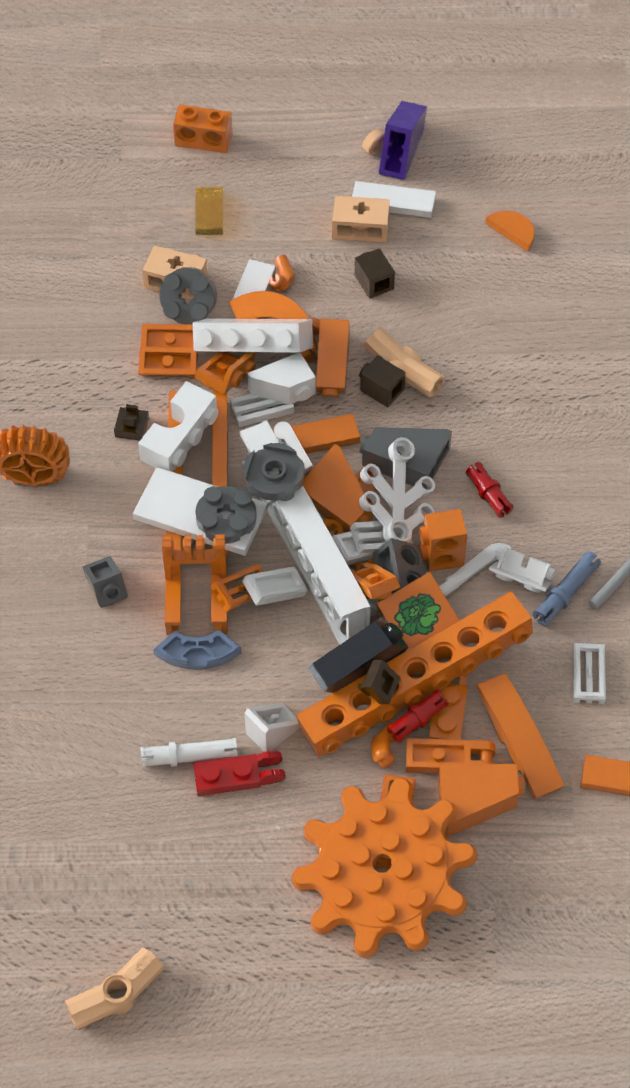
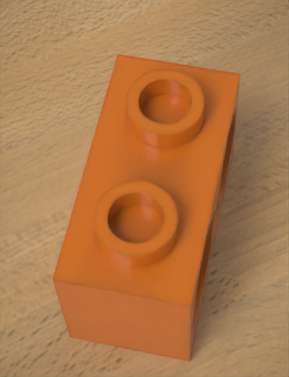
M179 104L173 122L175 146L227 153L233 134L232 112Z
M461 509L425 514L424 527L419 528L421 543L418 545L420 546L422 560L427 563L428 571L432 572L464 566L467 530Z

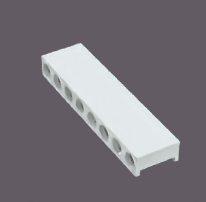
M267 420L240 431V436L248 449V455L253 450L257 452L263 449V445L279 443ZM273 468L272 471H266V473L270 474L271 476H277L280 474L279 468ZM303 484L289 501H272L260 498L261 501L268 503L267 512L338 643L342 644L370 625L371 606ZM345 622L346 635L340 631V626Z

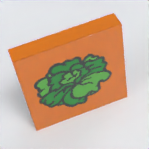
M430 572L376 603L385 621L395 624L403 632L404 636L402 638L409 647L406 651L460 621Z

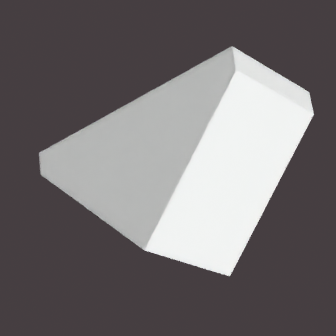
M283 703L247 708L244 713L246 734L263 752H271L299 729L296 715Z

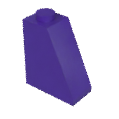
M406 101L400 102L385 126L378 174L405 180L424 131L427 106Z

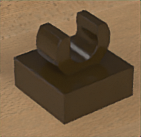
M126 404V408L120 407L114 428L115 437L140 441L146 433L149 411L139 410L137 405Z
M373 660L370 668L364 670L363 674L366 677L363 684H358L357 688L366 696H371L379 704H389L400 676L383 660Z

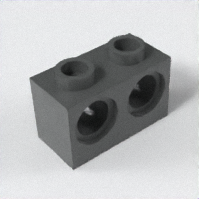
M390 538L373 553L374 563L398 578L400 588L391 591L392 594L425 575L419 545Z

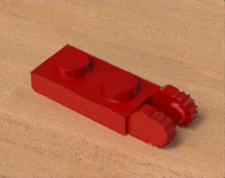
M275 750L262 752L258 755L249 754L193 762L197 796L261 788V785L278 783L285 780V771L279 768L267 769L259 773L260 767L274 766L282 762V753Z

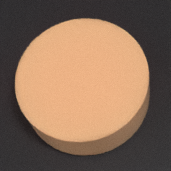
M381 128L373 130L363 141L362 148L369 155H375L380 152L385 132Z

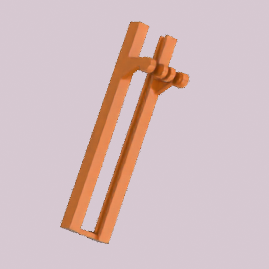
M212 390V394L216 395L217 409L219 410L218 416L212 424V485L221 487L228 486L227 392L222 394L217 390ZM169 391L168 428L181 424L172 419L170 401L178 391ZM183 464L180 467H176L173 472L183 475ZM166 530V535L162 536V553L166 580V635H170L175 630L179 631V625H181V564L211 563V585L215 581L228 576V550H225V534L215 535L212 549L204 550L205 539L203 535H196V550H192L191 535H184L183 550L182 535ZM211 588V624L215 625V631L220 629L223 633L228 634V612H225L223 608L225 602H219L216 597L219 595V592L217 590L213 591Z

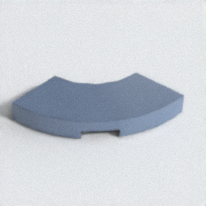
M220 629L210 635L201 637L186 636L175 630L154 648V655L164 662L176 667L196 670L223 665L242 653L241 647Z

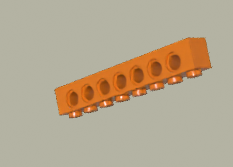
M510 591L388 661L386 664L400 676L396 687L397 691L394 692L389 704H379L371 696H366L357 688L358 684H363L366 677L364 675L296 714L299 728L318 757L324 754H331L353 737L359 738L363 736L369 728L379 722L389 721L403 708L410 707L412 704H418L424 696L434 690L444 689L453 679L460 675L470 674L488 659L493 660L510 646L525 642L533 634L532 618L514 593ZM497 627L503 628L499 632L492 631V629ZM468 643H476V644H477V645L474 646V647H466V646H465V645L468 644ZM442 658L451 659L445 663L438 662ZM414 674H423L420 678H412ZM364 704L370 705L367 709L364 710L357 709L359 706ZM335 720L342 721V723L339 725H330V723Z

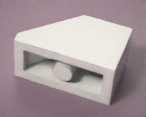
M298 352L249 372L248 391L251 395L290 405L298 401L307 400L316 394V377L301 353Z

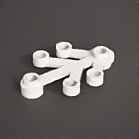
M404 437L397 438L388 448L389 458L393 462L392 488L382 477L379 467L375 464L366 465L360 472L361 480L366 484H373L392 508L390 516L379 503V496L373 491L365 492L359 499L360 507L364 511H372L383 525L382 534L386 542L393 538L410 543L412 530L419 524H424V516L421 510H424L427 514L435 513L430 504L423 503L415 509L414 515L404 520V509L421 496H428L435 489L434 480L428 476H423L415 483L412 489L405 493L406 462L414 456L415 448L413 443ZM367 471L372 472L373 475H374V478H373V477H370V476L368 475ZM422 483L427 485L428 490L423 488ZM366 498H369L372 501L373 505H370L366 501ZM393 531H395L396 533H398L399 538L394 534Z

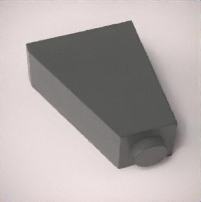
M375 427L370 437L366 436L361 443L359 452L362 453V466L375 464L379 467L381 474L393 478V462L389 458L388 448L397 438H407L413 443L415 453L406 462L405 483L414 487L415 483L423 476L434 478L451 448L452 431L447 429ZM422 483L423 488L427 490V485Z

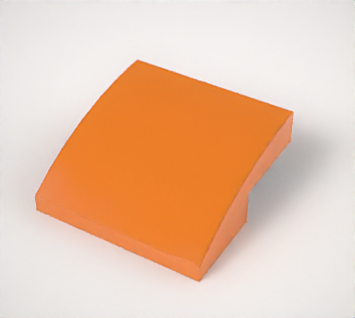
M142 324L138 374L146 376L195 377L198 351H194L193 325Z

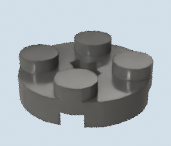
M195 267L176 269L165 276L160 287L159 296L163 312L166 317L178 323L193 324V322L203 320L215 308L217 301L216 287L213 281H210L201 269ZM186 288H189L190 293L195 295V298L191 299L189 303H186L185 299L182 298V293L185 292Z
M269 443L263 445V449L257 452L253 450L249 453L244 462L243 471L247 490L250 494L256 495L259 498L272 501H289L304 482L305 467L303 460L297 456V452L292 447L285 444ZM273 468H279L280 474L277 476H271L270 474L266 473V471H272Z
M211 486L204 491V495L199 499L195 510L196 523L199 530L201 529L211 541H213L215 535L225 534V544L237 542L247 532L248 534L251 533L256 525V505L252 500V495L247 490L232 486ZM228 510L234 513V515H229L228 519H223L220 512Z

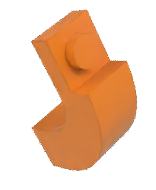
M255 291L229 301L236 319H312L313 331L318 329L315 321L304 308L290 298L276 292ZM314 336L313 348L300 352L308 364L318 359L315 352L318 349V345Z

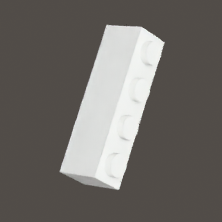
M204 319L193 322L194 351L300 353L313 348L312 319Z

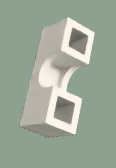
M187 381L170 401L172 419L181 424L173 428H166L153 423L138 443L140 461L154 468L158 467L173 472L176 467H180L186 459L187 452L193 445L196 446L200 442L205 428L208 424L212 425L218 416L219 410L217 409L216 395Z

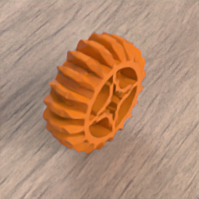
M22 424L19 428L11 426L10 429L1 430L0 475L3 476V480H12L13 484L21 483L24 486L33 485L36 487L40 484L48 486L49 482L57 483L58 479L64 478L67 467L70 464L69 445L65 444L64 438L57 437L56 432H47V428H36L35 425L33 427H26Z

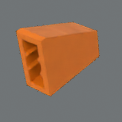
M320 318L316 391L322 393L323 397L336 398L339 397V394H345L350 344L349 320Z
M335 444L304 478L303 486L321 515L327 519L336 520L342 525L344 532H350V526L355 522L373 521L372 511H364L360 507L359 499L364 492L341 448Z
M517 764L439 766V801H451L457 809L456 818L446 828V838L516 808L519 795H524V776H518Z

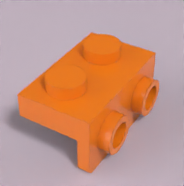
M218 352L197 369L194 378L201 381L207 388L225 394L232 387L237 388L242 379L248 378V373L255 370L256 362H254L257 352H247L241 358L229 352Z

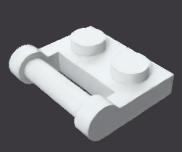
M283 421L278 422L274 427L275 436L280 444L290 446L297 452V456L303 460L306 477L313 469L311 461L290 424Z

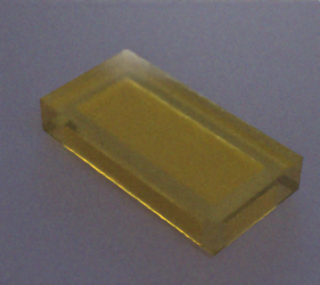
M196 187V235H223V187Z

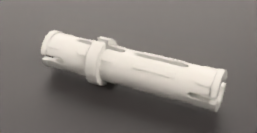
M236 738L175 744L174 741L169 742V745L140 747L141 757H145L141 758L142 768L165 764L177 767V763L238 756L237 750L227 748H237Z

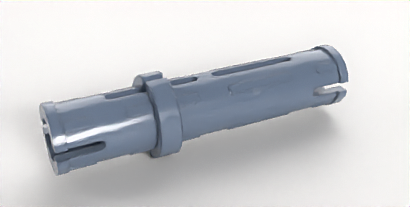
M586 551L557 587H553V589L551 588L547 592V598L533 612L534 619L541 615L537 620L539 624L548 626L560 610L568 607L570 598L595 569L601 565L599 558L594 563L592 562L597 557L596 554Z

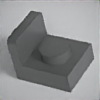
M111 556L82 567L101 608L128 597L122 574Z

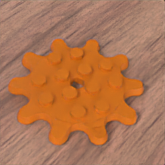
M406 779L395 780L390 786L387 797L378 802L368 801L360 788L348 786L341 793L340 799L344 807V814L338 821L328 824L318 819H312L305 824L303 829L305 839L318 848V857L313 863L296 868L292 874L291 881L298 890H316L322 896V905L311 917V928L317 934L324 935L339 925L345 924L350 926L355 932L354 951L362 958L373 956L378 950L381 938L389 933L400 935L409 949L413 951L422 950L429 943V934L426 930L425 922L431 913L442 911L451 916H459L467 908V899L465 895L452 887L451 876L460 868L472 866L478 857L477 850L472 844H456L448 841L446 838V828L457 815L454 803L448 800H441L428 809L420 810L413 805L414 788L412 783ZM380 857L392 861L390 869L383 873L375 870V865Z

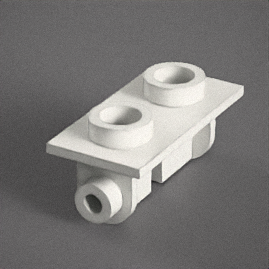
M507 547L497 549L494 559L499 560V562H495L489 567L490 571L496 573L495 576L508 582L516 580L524 583V588L540 593L541 590L546 592L552 586L551 582L546 581L547 579L552 580L556 569L551 568V564L530 557L527 567L522 565L525 554Z

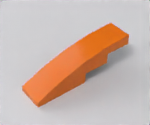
M506 673L477 684L476 687L500 742H505L513 763L517 764L518 771L521 770L532 798L536 799L564 787L561 776L534 721Z

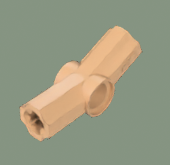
M381 326L363 344L373 356L376 357L378 355L405 371V383L430 398L431 396H436L440 391L445 376L421 362V358L416 351L407 346L402 347Z
M142 948L117 974L108 976L101 985L65 1000L76 1029L78 1030L111 1014L121 1015L131 1010L134 1000L164 970V965L158 960L157 956L149 949ZM115 990H124L126 992L119 999L110 997L111 993Z

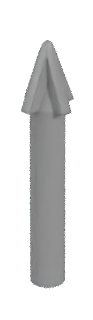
M630 558L589 601V605L593 609L598 610L630 576Z

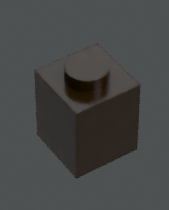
M380 248L355 257V277L369 299L394 290L395 271Z
M377 355L371 363H366L359 373L360 391L388 408L404 391L406 372Z

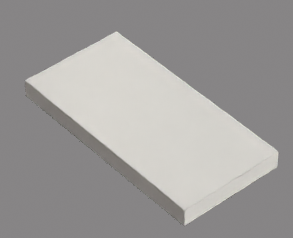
M156 467L133 512V520L182 536L191 535V538L196 540V535H203L205 543L213 545V541L209 540L201 529L199 530L196 523L195 510L199 499L204 495V491L214 485ZM252 498L256 505L257 515L253 531L241 536L237 542L225 544V550L246 556L268 509L267 502ZM228 510L220 512L223 519H228L229 515H234V513Z

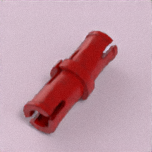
M481 462L475 463L477 469L470 465L465 473L477 487L480 498L482 500L486 499L497 517H504L503 510L508 515L514 506L500 490V483L491 478Z
M438 689L434 690L432 694L419 704H412L408 707L406 714L391 725H388L387 730L389 734L393 732L394 734L391 737L397 743H400L418 727H425L431 717L444 707L446 708L449 705L447 699L442 700L441 698L444 695Z

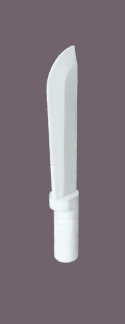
M503 543L489 545L453 575L444 580L445 583L439 586L444 596L446 597L461 584L496 561L494 557L498 548L504 549L507 547L511 549L512 547Z

